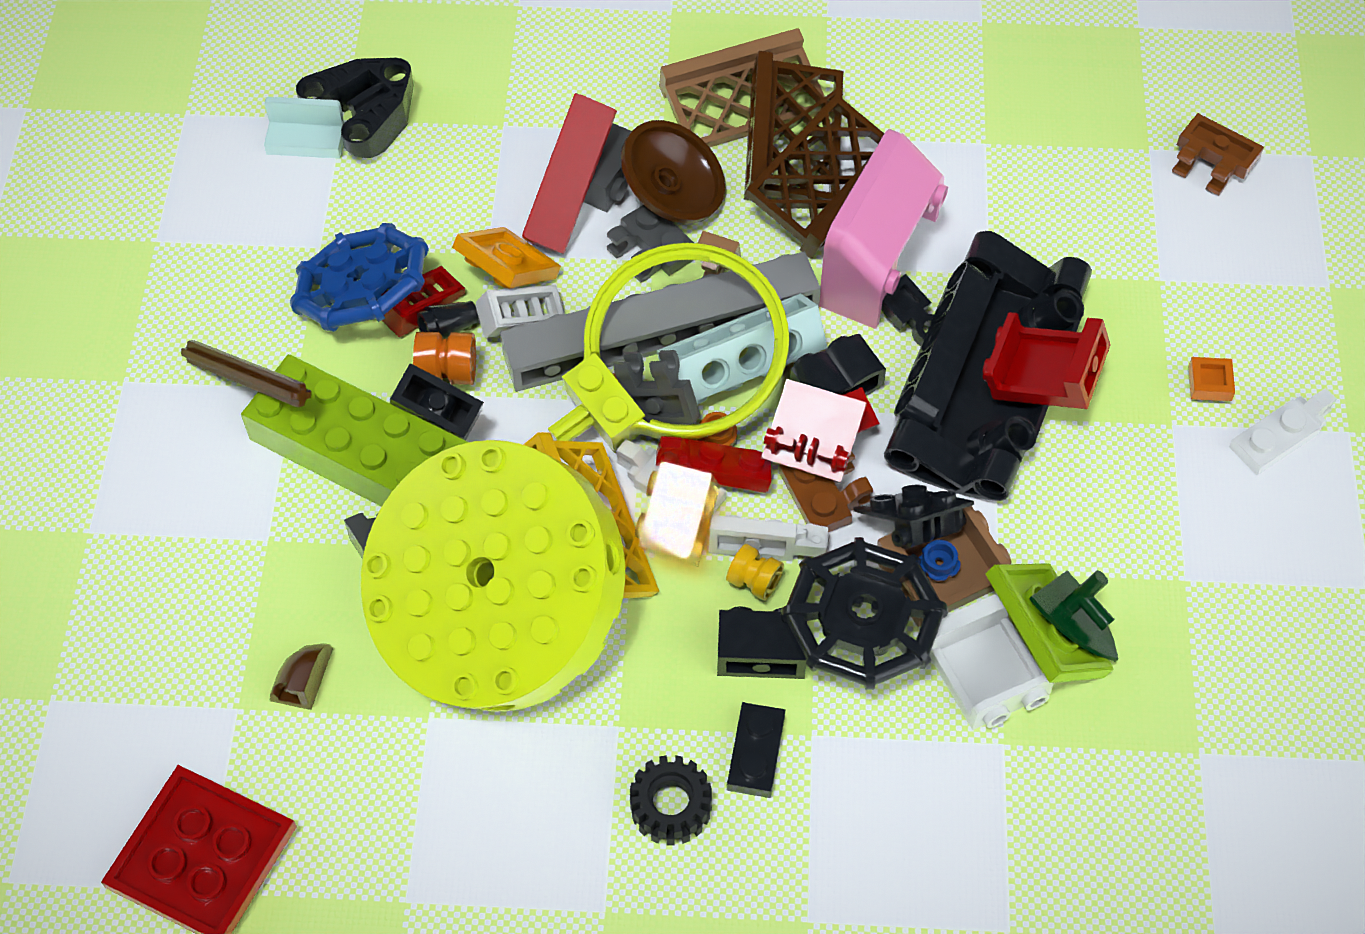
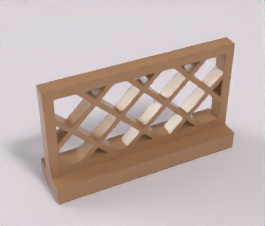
M795 28L661 66L659 88L663 98L668 99L679 125L691 130L692 125L697 120L714 127L710 135L701 137L709 147H713L748 136L749 108L735 102L740 90L750 93L751 84L746 82L749 74H752L758 51L773 52V60L788 63L798 61L799 64L809 66L811 64L803 48L804 38L799 28ZM777 74V81L791 87L798 85L792 76ZM817 80L812 85L825 97ZM725 82L734 86L735 89L728 99L711 92L713 86ZM690 92L701 98L695 109L681 104L677 95ZM706 99L725 107L719 119L700 112ZM786 103L780 106L783 109L778 116L785 124L797 116ZM800 105L804 110H807L809 107H811V106L804 107V106ZM821 109L812 114L811 117H815ZM730 110L748 117L746 124L739 127L727 124L724 120Z

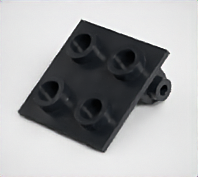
M915 484L902 487V493L895 495L880 494L872 496L869 503L853 507V512L894 521L895 530L891 535L894 545L909 549L930 542L933 539L936 540L960 532L967 521L962 509L974 505V501L956 497V493L953 491L932 492L928 491L925 485Z

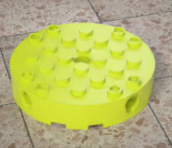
M501 440L473 441L441 451L413 469L396 486L381 507L366 542L361 568V598L366 624L378 652L390 669L412 689L428 698L453 706L493 712L513 711L542 703L561 693V689L579 674L583 675L595 662L606 645L604 640L610 630L613 619H617L620 613L625 586V558L619 529L611 510L605 506L600 496L593 489L594 486L575 469L545 453L519 443Z

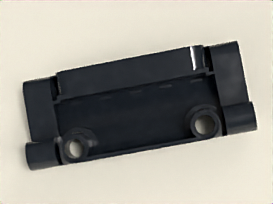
M992 231L977 232L971 242L964 262L956 268L945 287L896 404L894 415L898 417V420L884 451L885 460L891 466L919 481L947 491H953L956 494L992 501L1006 500L1009 497L1025 452L1033 448L1036 443L1049 405L993 399L988 383L983 379L984 362L987 358H991L995 347L997 330L1000 326L1004 325L1009 312L1018 313L1023 327L1077 332L1081 318L1084 315L1082 299L1092 275L1090 265L1077 257H1064L1052 266L1047 267L1001 235Z

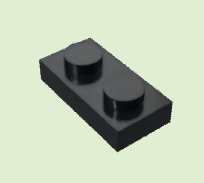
M742 702L726 791L771 798L786 709Z

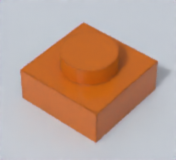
M1191 357L1188 365L1191 399L1232 401L1235 395L1233 359Z

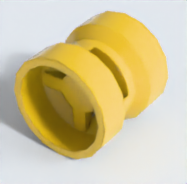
M744 544L730 564L726 581L737 587L747 584V587L751 589L754 596L766 601L780 581L784 570V563L773 557L767 559L764 557L760 558L759 551L756 548Z

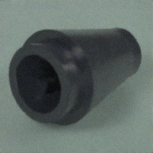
M473 301L425 306L424 311L417 313V324L420 332H439L444 339H447L451 332L459 333L479 322L477 309Z

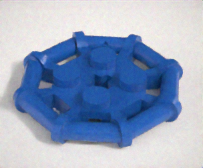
M382 223L378 228L345 235L342 232L335 234V240L311 259L301 261L297 266L296 273L298 278L295 294L290 298V306L295 314L309 317L319 323L325 331H336L339 326L373 319L380 322L385 319L384 315L411 292L421 290L425 283L422 272L424 258L429 251L428 245L423 238L412 237L396 229L393 223ZM394 245L401 248L396 253L391 252ZM313 284L320 285L319 289L312 291Z

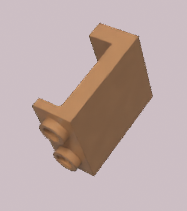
M972 506L962 509L967 521L960 532L936 539L945 540L954 545L958 552V560L961 562L959 572L955 576H948L945 581L932 580L929 578V574L925 573L939 599L947 604L948 613L995 591L985 573L994 565L1012 564L1011 557L1005 546L1001 543L997 544L990 534L984 515L979 510L975 511ZM891 533L878 539L877 546L907 556L915 554L919 557L923 554V548L930 542L904 549L894 545ZM942 560L935 561L938 565L943 564ZM878 564L881 570L893 573L894 569ZM910 581L903 582L901 590L905 597L908 595L911 601L920 600ZM911 617L917 627L921 626L922 618Z

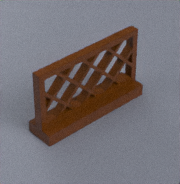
M758 51L751 74L744 193L753 181L769 166L772 160L780 154L773 145L776 139L784 135L791 142L797 136L791 130L802 121L807 125L813 119L811 115L823 108L836 94L843 98L844 71L773 60V52ZM777 74L792 76L798 85L787 92L777 81ZM817 80L834 82L833 91L823 97L812 84ZM803 90L816 102L807 110H804L793 98ZM784 103L797 115L786 124L775 113V109ZM834 109L829 114V117L832 119L830 125L831 127H841L842 114ZM812 136L808 139V150L811 151L809 147L819 140L825 145L824 136ZM832 136L834 151H840L841 136ZM791 160L784 162L785 171L788 175H801L790 164ZM810 160V164L813 166L811 169L812 175L817 173L820 175H830L829 170L826 168L828 160H823L822 162L820 160ZM836 160L837 172L839 175L840 160ZM763 184L759 189L765 196L781 198L780 185ZM806 184L788 185L789 199L808 200ZM829 184V192L814 189L816 200H832L831 184ZM744 195V200H750Z
M836 94L746 189L744 195L803 243L799 250L801 252L805 251L807 257L812 259L824 246L832 222L873 154L871 151H860L858 137H869L879 144L884 132ZM836 109L847 118L848 127H831L829 114ZM824 136L826 151H809L807 137ZM832 136L850 137L852 151H834ZM786 160H802L804 175H786L784 162ZM810 160H828L830 175H812ZM836 160H853L855 174L838 175ZM763 184H780L782 199H769L759 189ZM787 184H806L808 200H790ZM814 184H831L832 200H816ZM839 184H845L840 190ZM791 209H809L810 224L803 228L792 218Z

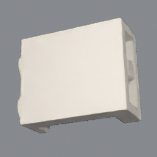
M997 593L952 612L943 618L929 655L972 730L986 725L988 728L995 727L1006 721L1012 712L1023 707L1026 710H1033L1043 705L1049 699L1054 684L1049 683L1046 676L1040 670L1010 621L1009 614Z

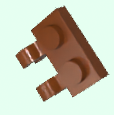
M1197 113L1179 135L1176 145L1182 149L1177 155L1179 161L1173 167L1172 172L1186 178L1192 171L1198 158L1201 157L1216 165L1210 174L1212 179L1205 189L1219 196L1227 186L1232 175L1241 179L1246 177L1260 159L1264 146Z
M852 451L844 475L855 470L852 463L855 455ZM779 464V474L805 523L828 527V533L851 524L852 514L850 511L853 510V507L869 503L870 493L874 491L866 476L852 481L845 489L839 492L833 480Z

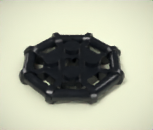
M854 537V542L814 558L805 557L799 563L801 570L787 605L781 608V620L788 624L807 660L805 666L812 672L820 670L864 685L865 690H875V685L913 669H925L931 663L929 655L941 621L948 615L947 604L939 599L920 565L921 559L915 554L907 556L865 542L863 537ZM854 560V567L847 574L840 576V573L833 575L829 571ZM870 561L894 569V571L889 573L868 566L866 562ZM909 580L920 600L911 601L908 595L905 597L901 590L902 583ZM814 583L824 587L819 603L807 602ZM863 602L871 604V612L875 615L861 618L857 616V612L853 611L852 608L853 606L861 608ZM910 617L923 619L916 640L904 633ZM819 620L823 635L826 637L819 645L806 621ZM894 646H897L903 653L875 666V656L886 654ZM838 647L863 656L862 666L832 656L831 654Z

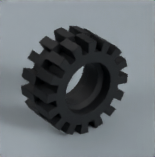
M667 755L659 756V764L655 765L652 759L646 762L645 771L643 772L639 769L635 774V783L631 782L630 810L635 825L639 824V832L644 837L647 833L651 834V841L659 844L660 839L663 838L666 839L667 846H675L674 839L681 838L682 844L690 841V834L694 833L697 837L702 833L703 824L707 825L710 820V811H712L711 783H707V774L703 769L700 772L697 771V763L690 760L688 765L683 764V756L675 755L674 762H668ZM665 786H677L686 792L689 798L688 805L678 814H663L656 809L653 803L656 792Z

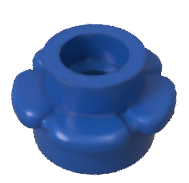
M935 540L930 542L923 548V554L919 556L922 569L925 573L929 574L928 576L932 580L945 581L948 576H955L960 570L961 562L958 560V552L954 545L948 541ZM942 560L943 564L938 565L935 561Z

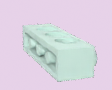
M801 293L781 301L786 313L789 329V350L786 365L796 362L797 359L805 354H815L827 349L818 305ZM767 307L659 349L657 350L659 361H661L659 357L661 350H675L677 352L680 362L678 378L679 380L690 379L698 405L706 401L707 397L721 391L738 389L743 385V382L758 376L767 375L774 353L772 320ZM748 347L746 354L739 359L740 353ZM712 362L710 369L702 373L704 367Z

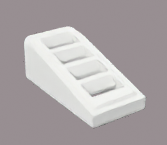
M557 285L487 290L476 301V309L485 338L500 336V331L510 329L518 324H530L548 319L556 314H565ZM540 298L544 299L548 315H543L539 302ZM525 301H528L532 316H528ZM509 304L513 306L515 318H512Z

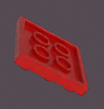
M177 764L107 871L101 884L105 889L195 934H232L297 826L294 820Z

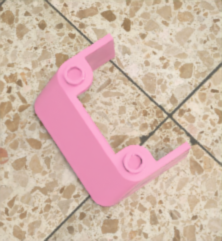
M890 128L884 133L832 222L824 244L819 307L873 329H877L879 325L882 301L886 293L893 294L900 281L901 272L896 269L901 252L921 217L936 222L939 210L946 199L949 186L944 185V175L903 133Z

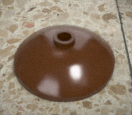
M651 120L638 125L625 139L621 150V165L625 179L634 195L650 211L669 221L693 224L706 220L720 207L725 194V178L722 167L711 148L694 132L674 122Z

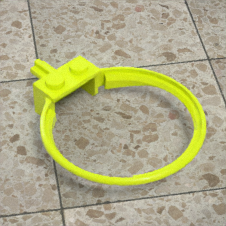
M700 243L669 244L647 250L628 260L615 270L598 290L588 311L585 323L584 359L562 376L566 393L577 407L548 427V431L555 441H572L593 426L612 451L616 453V450L625 439L632 441L640 434L660 439L661 436L696 440L725 431L748 418L762 406L774 391L787 361L789 350L788 322L784 307L775 289L768 279L751 263L730 251L712 245ZM675 260L710 262L727 268L741 276L762 298L768 309L774 329L772 362L757 392L734 412L720 419L701 424L677 425L651 419L649 423L642 418L645 417V414L600 359V338L603 322L610 304L617 293L627 282L644 270Z

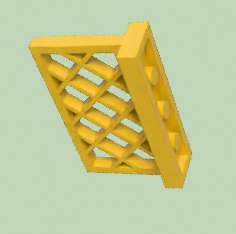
M537 432L523 445L534 448L559 461L562 459L570 467L582 474L594 486L593 489L597 493L600 491L608 498L611 505L610 510L618 526L619 533L625 542V547L623 546L625 570L627 566L637 574L640 584H637L625 574L623 598L654 596L659 592L603 442L554 441L551 433ZM584 455L592 456L597 472L582 460Z

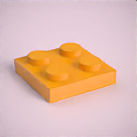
M506 227L457 234L452 246L453 249L465 257L464 260L468 264L476 268H482L493 276L495 283L508 289L554 280L557 278L561 268L560 264Z

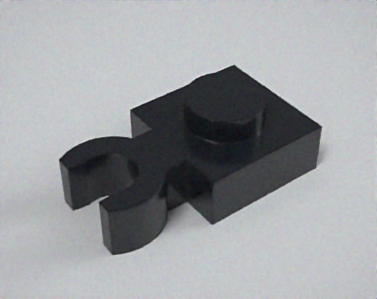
M904 274L900 278L893 294L886 293L882 301L881 311L898 330H901L908 324L912 329L914 341L918 345H922L926 335L923 328H929L934 314L926 312L932 302L907 274Z

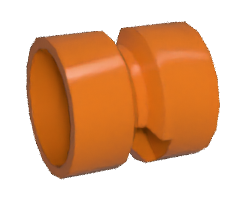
M416 332L413 347V365L441 380L448 378L451 385H474L477 359L474 333L451 332L448 338L444 339L439 332Z

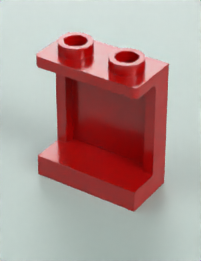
M1009 312L1004 325L1000 326L997 330L995 347L991 358H987L983 366V379L988 383L993 399L1087 410L1111 346L1104 320L1087 317L1082 332L1023 327L1018 313Z

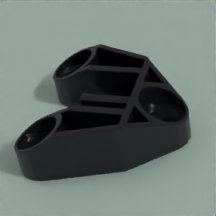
M361 58L301 78L296 85V93L298 98L337 100L341 104L342 112L345 113L350 110L352 118L347 120L341 128L344 148L356 157L373 158L385 152L406 128L414 82L411 65L402 58ZM397 74H405L401 80H390ZM352 139H361L362 141H352Z

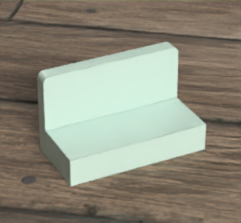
M266 97L264 105L269 120L264 142L266 155L341 158L343 148L341 128L345 122L339 101Z

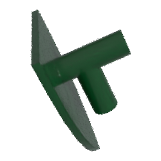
M1066 570L1029 598L1052 625L1078 646L1114 662L1119 659L1115 641L1109 629V625L1115 619L1094 597L1109 583L1108 578L1103 572L1095 571L1080 584Z

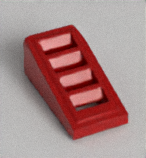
M443 266L422 274L425 283L421 290L411 292L384 315L385 319L382 322L399 338L418 328L417 313L424 311L425 306L453 303L465 294V287ZM433 285H439L443 291L439 292Z

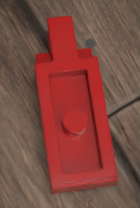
M661 436L656 451V466L678 469L686 473V479L763 493L768 492L772 482L771 461L762 459L763 452L721 445L714 442L689 440V438L682 439V437Z

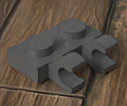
M644 205L622 217L620 225L607 232V237L612 241V243L607 245V250L615 258L622 257L636 245L642 250L635 253L631 259L659 246L676 243H694L674 222L660 217ZM694 260L665 262L644 270L636 275L635 278L640 283L644 282L661 269L670 276Z
M661 350L659 352L661 361H651L649 363L650 372L655 381H643L644 361L639 351L625 352L623 354L625 362L614 363L616 378L645 414V417L642 418L648 423L651 419L670 424H694L701 416L690 379L679 380L678 378L680 362L675 350Z

